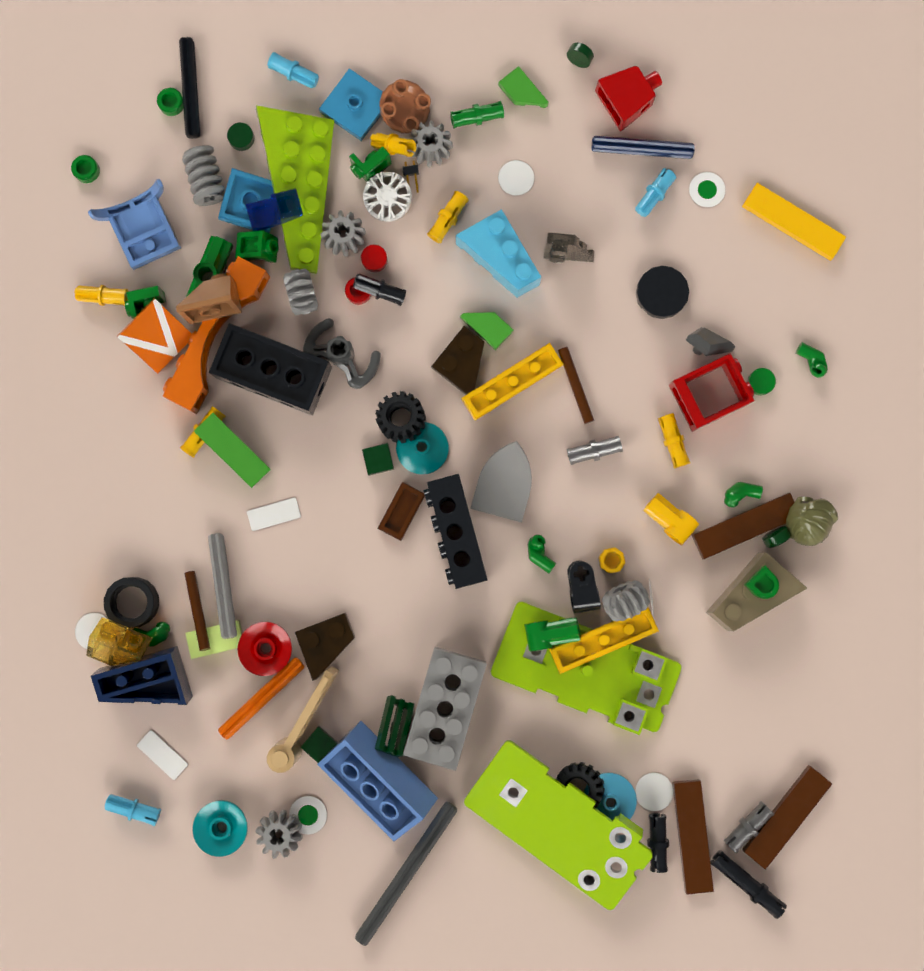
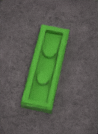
M214 413L194 430L251 488L271 470Z

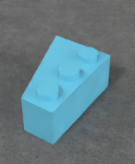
M502 209L456 234V245L465 250L474 258L475 262L493 275L492 277L516 298L540 285L541 275Z

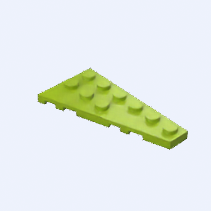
M256 105V113L266 151L268 169L277 202L290 270L307 269L309 273L316 274L319 262L334 120Z

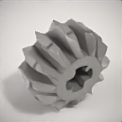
M431 120L429 126L426 127L421 122L419 124L420 130L413 129L411 131L413 137L411 139L416 143V152L410 150V152L414 153L412 157H417L419 165L426 160L429 168L432 166V161H436L438 165H441L442 158L448 159L450 157L448 150L453 148V142L449 140L451 133L444 131L442 123L434 127V121Z
M340 210L338 218H335L332 214L328 216L331 223L323 222L322 227L326 231L321 233V238L326 240L324 243L326 249L333 248L332 252L334 255L339 254L342 250L343 255L347 257L349 249L354 253L358 252L355 244H364V239L361 236L365 235L366 231L365 228L361 227L362 220L360 218L354 219L352 212H349L344 217L343 211ZM346 230V237H340V231Z
M296 269L285 273L283 279L292 312L295 315H305L317 310L318 303L309 271L307 269Z
M635 580L613 587L602 598L603 607L613 621L632 619L633 616L639 615L641 611L647 609L650 600L646 588L643 587L642 583Z
M274 810L271 811L269 818L264 816L260 820L262 826L256 829V833L261 836L257 839V844L266 845L262 850L263 854L272 850L273 859L277 858L279 853L284 858L288 857L289 851H296L298 848L297 842L303 838V835L297 832L302 828V824H293L296 818L295 814H292L289 819L286 818V810H282L279 816ZM279 829L283 831V835L280 838L275 835Z

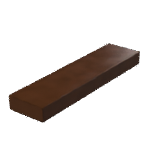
M791 493L784 494L693 534L692 538L702 560L786 524L789 509L794 504Z
M808 765L773 809L774 815L758 830L759 834L756 837L752 836L742 851L766 870L828 791L832 783Z
M696 779L672 782L685 893L689 895L714 892L701 781Z

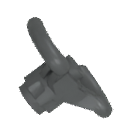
M330 318L318 323L308 334L303 346V352L319 358L324 357L345 372L348 379L347 383L350 387L361 389L375 376L380 364L381 353L373 351L367 370L363 375H358L353 363L355 354L350 341H346L343 336H337L329 340L327 344H315L317 338L334 325V321ZM350 365L351 372H349V369L346 366Z

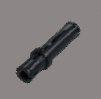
M719 850L712 859L714 860L710 861L711 865L749 895L750 900L754 904L758 903L776 919L783 915L787 905L768 890L769 887L766 884H761L722 850Z

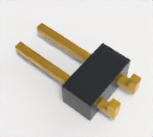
M413 160V165L407 166L405 161V166L402 167L404 177L406 176L408 184V176H415L416 191L419 193L417 175H419L418 165H415V160Z

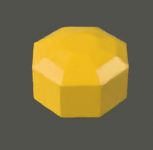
M615 547L604 549L598 557L600 568L608 574L620 572L625 565L624 553Z

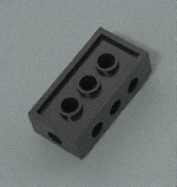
M229 323L209 373L216 379L313 416L332 366L329 361ZM246 356H252L249 364L242 365V360ZM277 365V369L273 374L266 375L269 366ZM294 375H302L301 381L298 384L292 385L290 383Z
M459 474L427 482L428 489L423 491L428 508L434 507L435 515L430 516L435 533L440 532L443 540L438 543L441 558H447L450 568L445 569L448 584H454L455 589L488 581ZM445 501H451L455 504V509L451 513H443L440 510L441 504ZM453 526L461 528L463 532L458 540H451L447 536L448 530ZM459 552H465L470 557V562L465 567H459L454 562V557Z

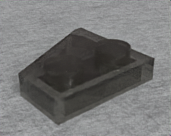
M548 233L543 258L549 259L553 263H563L565 260L593 262L594 250H587V244L580 241L576 235Z

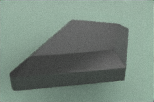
M702 327L686 338V341L694 346L692 350L697 355L702 353L705 356L732 352L735 348L731 341Z

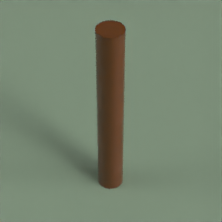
M568 347L561 348L558 352L564 364L563 366L584 424L594 421L571 354Z
M188 571L184 575L199 650L206 651L211 648L195 571Z

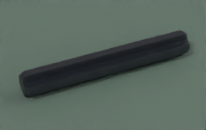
M182 37L179 40L185 135L189 139H196L200 137L195 45L191 37Z

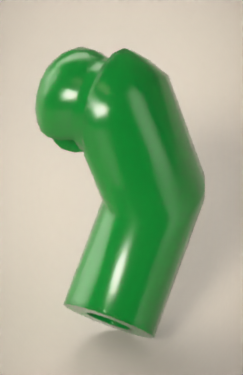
M801 342L795 354L807 359L810 372L814 377H823L828 370L824 353Z
M737 482L726 490L724 503L728 507L738 506V501H741L746 496L760 499L763 486Z
M534 535L527 544L529 560L549 574L556 563L545 556V538L542 535Z
M166 622L157 623L156 627L149 631L133 628L130 640L154 647L169 637L168 633L171 628Z

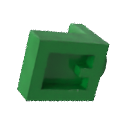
M384 147L368 154L364 163L354 153L349 156L351 171L359 180L363 177L366 182L392 164L390 154Z
M263 230L237 233L236 259L239 256L247 261L263 259L270 263L277 262L279 245L276 236Z
M159 286L126 292L128 301H125V309L127 315L134 319L141 312V307L144 309L154 298L159 303H165V293Z

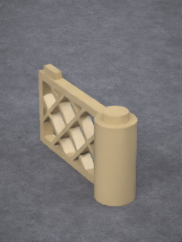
M332 666L326 670L289 736L280 740L268 751L266 757L267 764L272 771L284 773L300 759L302 749L300 748L299 740L339 672L337 668Z

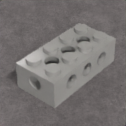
M439 647L434 648L403 753L404 756L456 771L487 665L486 661ZM451 674L457 675L461 680L460 685L456 688L447 686L445 682L447 676ZM442 701H448L452 704L453 710L448 714H443L438 710V704ZM434 728H441L445 732V737L441 740H435L431 737L430 731Z

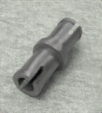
M619 436L597 442L591 440L589 441L590 444L567 449L571 465L591 459L598 461L600 457L623 452Z
M762 801L745 819L742 817L739 820V826L724 839V842L735 853H738L752 836L756 837L759 834L758 830L774 815Z

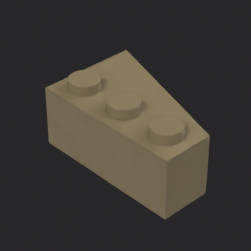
M759 552L706 613L724 629L734 632L806 590L807 587L767 552ZM764 565L771 570L779 581L777 594L769 599L757 598L744 585Z

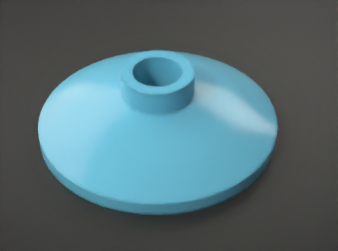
M600 774V778L604 781L603 788L605 790L603 798L596 809L611 820L615 816L618 817L620 813L631 819L637 804L636 793L631 783L619 774ZM588 784L586 785L583 792L586 795L589 794ZM608 798L615 799L616 803L613 807L606 806Z

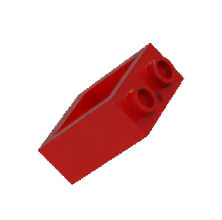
M731 353L677 378L669 384L692 432L755 401L753 398V388L749 382L744 381L741 375L742 367L736 358L733 359ZM722 367L739 402L704 418L687 383Z

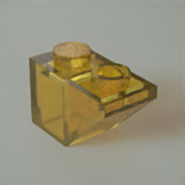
M102 617L89 636L86 656L110 666L137 662L141 660L149 647L152 637Z

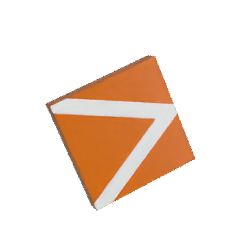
M154 298L117 337L158 374L188 344L192 333Z

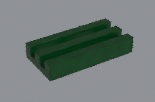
M393 695L387 696L375 745L376 750L396 757L403 756L414 703H407L403 699H396ZM394 705H395V706H397V707H396V711H395V715H394V720H393V722L391 723V727H390V737H389L388 745L385 746V742H386V738H387V734H388V730H389V725H390V721H391V717H392V713H393V708H394Z

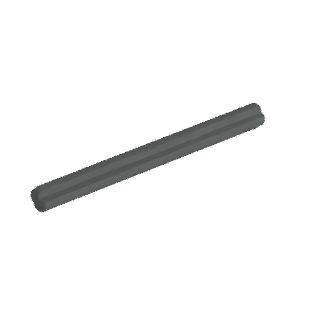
M444 803L356 933V941L363 946L368 945L457 813V808L452 803Z

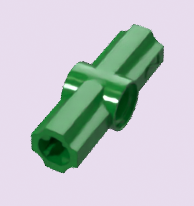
M218 236L210 237L200 263L193 270L194 278L186 297L203 282L202 278L205 273L213 272V276L223 273L233 249L232 243Z

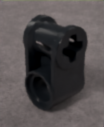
M584 561L572 562L567 569L573 613L601 609L593 568ZM578 566L587 570V574L583 575L582 580L574 576V572L578 571Z

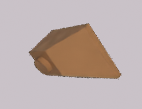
M214 275L211 277V280L203 281L176 306V310L189 324L240 314L242 309L236 282L231 275Z

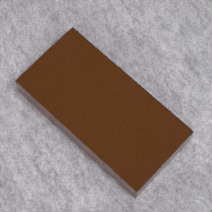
M402 482L377 529L402 541L425 497L424 493Z

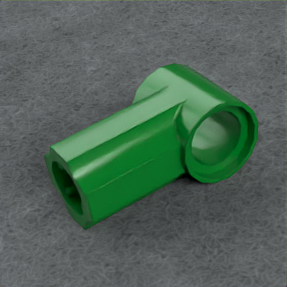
M577 617L553 622L546 620L524 624L529 651L552 648L553 645L581 641Z

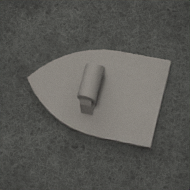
M517 441L502 447L486 462L480 473L470 509L522 523L530 495L532 475L528 458Z

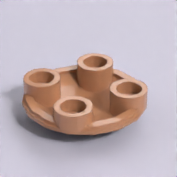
M398 79L388 85L381 95L379 102L380 114L384 122L394 131L411 133L413 129L419 130V124L421 122L425 124L430 113V97L418 84L411 81Z

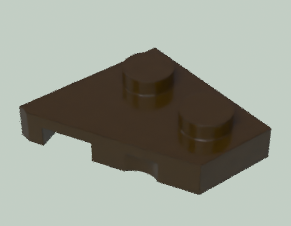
M463 326L431 368L467 395L475 390L484 341Z
M346 613L295 632L312 681L318 679L327 667L354 640L355 635Z

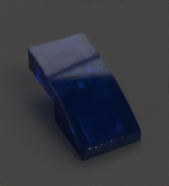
M296 188L271 194L269 199L245 204L252 230H265L303 216Z

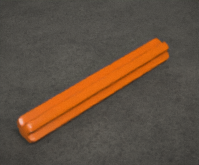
M297 657L293 658L218 729L220 735L226 740L231 738L304 669L305 666Z

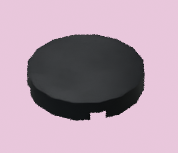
M668 266L653 267L645 272L639 280L636 289V298L641 309L643 308L649 316L659 319L670 318L678 314L687 303L689 296V287L685 277L678 270Z

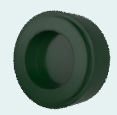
M577 42L570 46L567 58L572 64L580 68H587L591 64L594 54L587 45Z
M235 123L227 132V139L230 145L238 151L248 150L254 143V133L250 126L245 123Z
M783 526L769 532L762 540L767 548H774L789 540L791 534L787 527Z

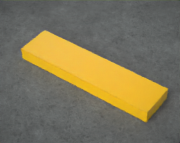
M756 183L742 205L744 209L830 261L835 257L846 239L845 235L759 183Z
M548 343L462 397L461 400L476 421L564 364L551 343Z
M647 607L646 610L641 611L639 615L633 616L632 619L611 621L581 634V641L558 644L549 648V651L559 674H562L659 632L649 607Z

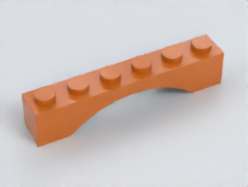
M239 256L235 262L230 263L226 271V275H231L236 282L241 309L259 300L270 279L266 270ZM231 316L203 321L198 331L192 333L188 341L189 348L177 360L176 372L164 384V398L195 414L198 413L209 393L207 361L210 348L215 336Z

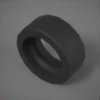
M127 577L115 581L107 589L104 597V610L108 619L115 625L123 628H136L149 623L156 616L159 608V595L156 588L148 580L139 577ZM127 587L140 588L147 597L145 611L136 618L124 617L117 609L116 599L118 594Z

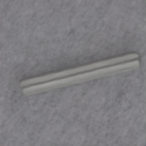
M215 533L208 536L220 632L223 639H230L237 636L226 549L223 534Z

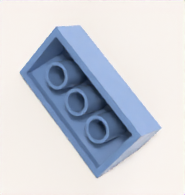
M360 721L317 765L393 841H396L424 819L438 797L398 757L376 750L377 736Z

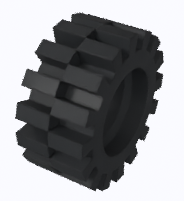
M400 391V395H397L396 392L391 393V398H388L386 395L383 398L385 402H379V410H376L375 413L377 416L376 422L387 439L391 438L396 443L398 440L401 443H406V439H410V441L415 440L413 436L416 434L419 437L421 434L420 429L425 428L424 421L426 420V415L420 401L417 398L415 399L411 393L406 395L404 391ZM398 409H407L411 413L409 422L404 426H396L391 422L392 414Z
M575 762L564 767L557 775L556 780L567 786L573 779H583L589 786L588 796L596 801L594 807L597 808L605 790L603 788L604 781L600 778L599 771L593 770L592 765L586 766L584 762L579 764Z

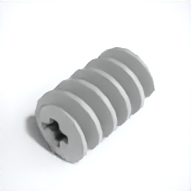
M209 145L193 147L185 151L182 158L184 165H186L185 172L191 185L190 190L194 195L193 201L199 206L214 205L223 201L224 198L219 195L225 191L224 186L217 185L222 181V177L215 175L220 169L218 166L213 165L217 159L211 155L214 152V148Z

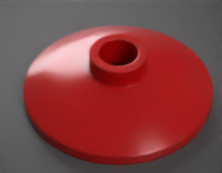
M259 622L253 624L243 632L239 639L238 657L243 667L252 674L258 676L274 675L280 672L291 658V639L288 633L275 623ZM264 643H268L271 646L269 653L262 651Z

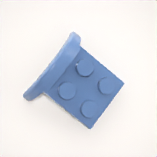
M157 179L147 191L129 201L104 209H91L88 211L89 216L93 220L110 221L133 270L181 249L159 201L164 191L160 179Z

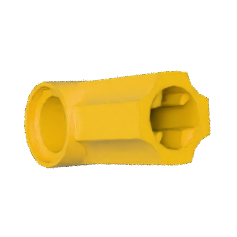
M659 493L642 510L664 528L663 531L680 545H683L699 526V523L691 515L677 509Z

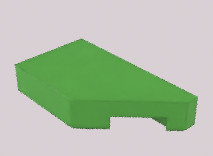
M519 66L498 83V86L514 105L540 106V108H546L549 104L547 99Z
M495 312L463 313L460 316L495 351L514 331Z

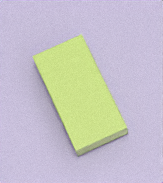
M240 620L235 621L237 636L230 639H223L221 637L220 625L208 627L207 633L211 649L206 651L199 650L196 630L185 633L191 659L238 648V642L242 635Z

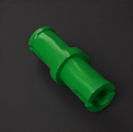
M498 101L482 106L474 104L472 108L454 112L450 111L453 129L470 124L478 126L482 125L484 121L504 118L502 102Z

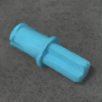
M275 52L271 54L268 60V68L287 77V80H295L309 88L316 87L319 80L318 74L300 66L298 61L288 60Z
M663 168L652 185L647 186V193L635 207V211L642 217L649 215L658 201H662L665 198L667 189L676 180V175L673 171Z
M110 794L105 802V810L126 816L129 821L135 819L152 826L157 824L159 814L161 813L160 808L139 803V799L132 801Z

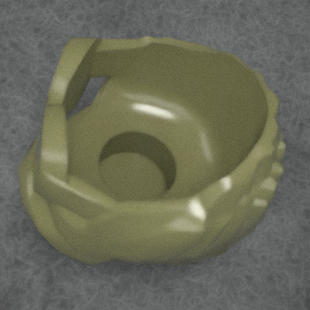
M798 497L790 507L786 518V527L791 534L790 538L794 539L798 544L805 546H815L822 543L828 537L833 524L838 520V513L828 500Z

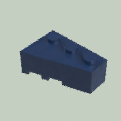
M178 646L99 668L91 675L98 702H152L151 704L178 703V705H187L193 697Z

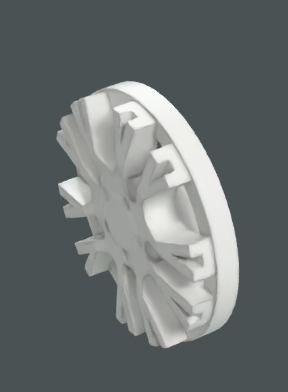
M380 172L367 181L363 193V201L366 209L374 218L390 222L398 220L409 210L412 202V192L407 181L395 172ZM384 177H391V182L388 185L384 184ZM397 179L400 180V182L395 188L392 187L397 181ZM379 180L383 186L378 188L375 182ZM371 186L377 189L376 194H368ZM405 186L407 194L399 195L397 193L398 190ZM377 198L378 200L371 203L368 202V200ZM398 198L406 200V204L398 202ZM376 205H381L380 212L376 214L372 209ZM398 205L402 210L394 215L392 207ZM385 208H389L388 217H384Z

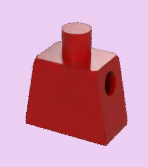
M633 66L599 79L595 92L621 132L653 105L656 97L653 90L662 85V79L657 71H653L644 77L639 67Z

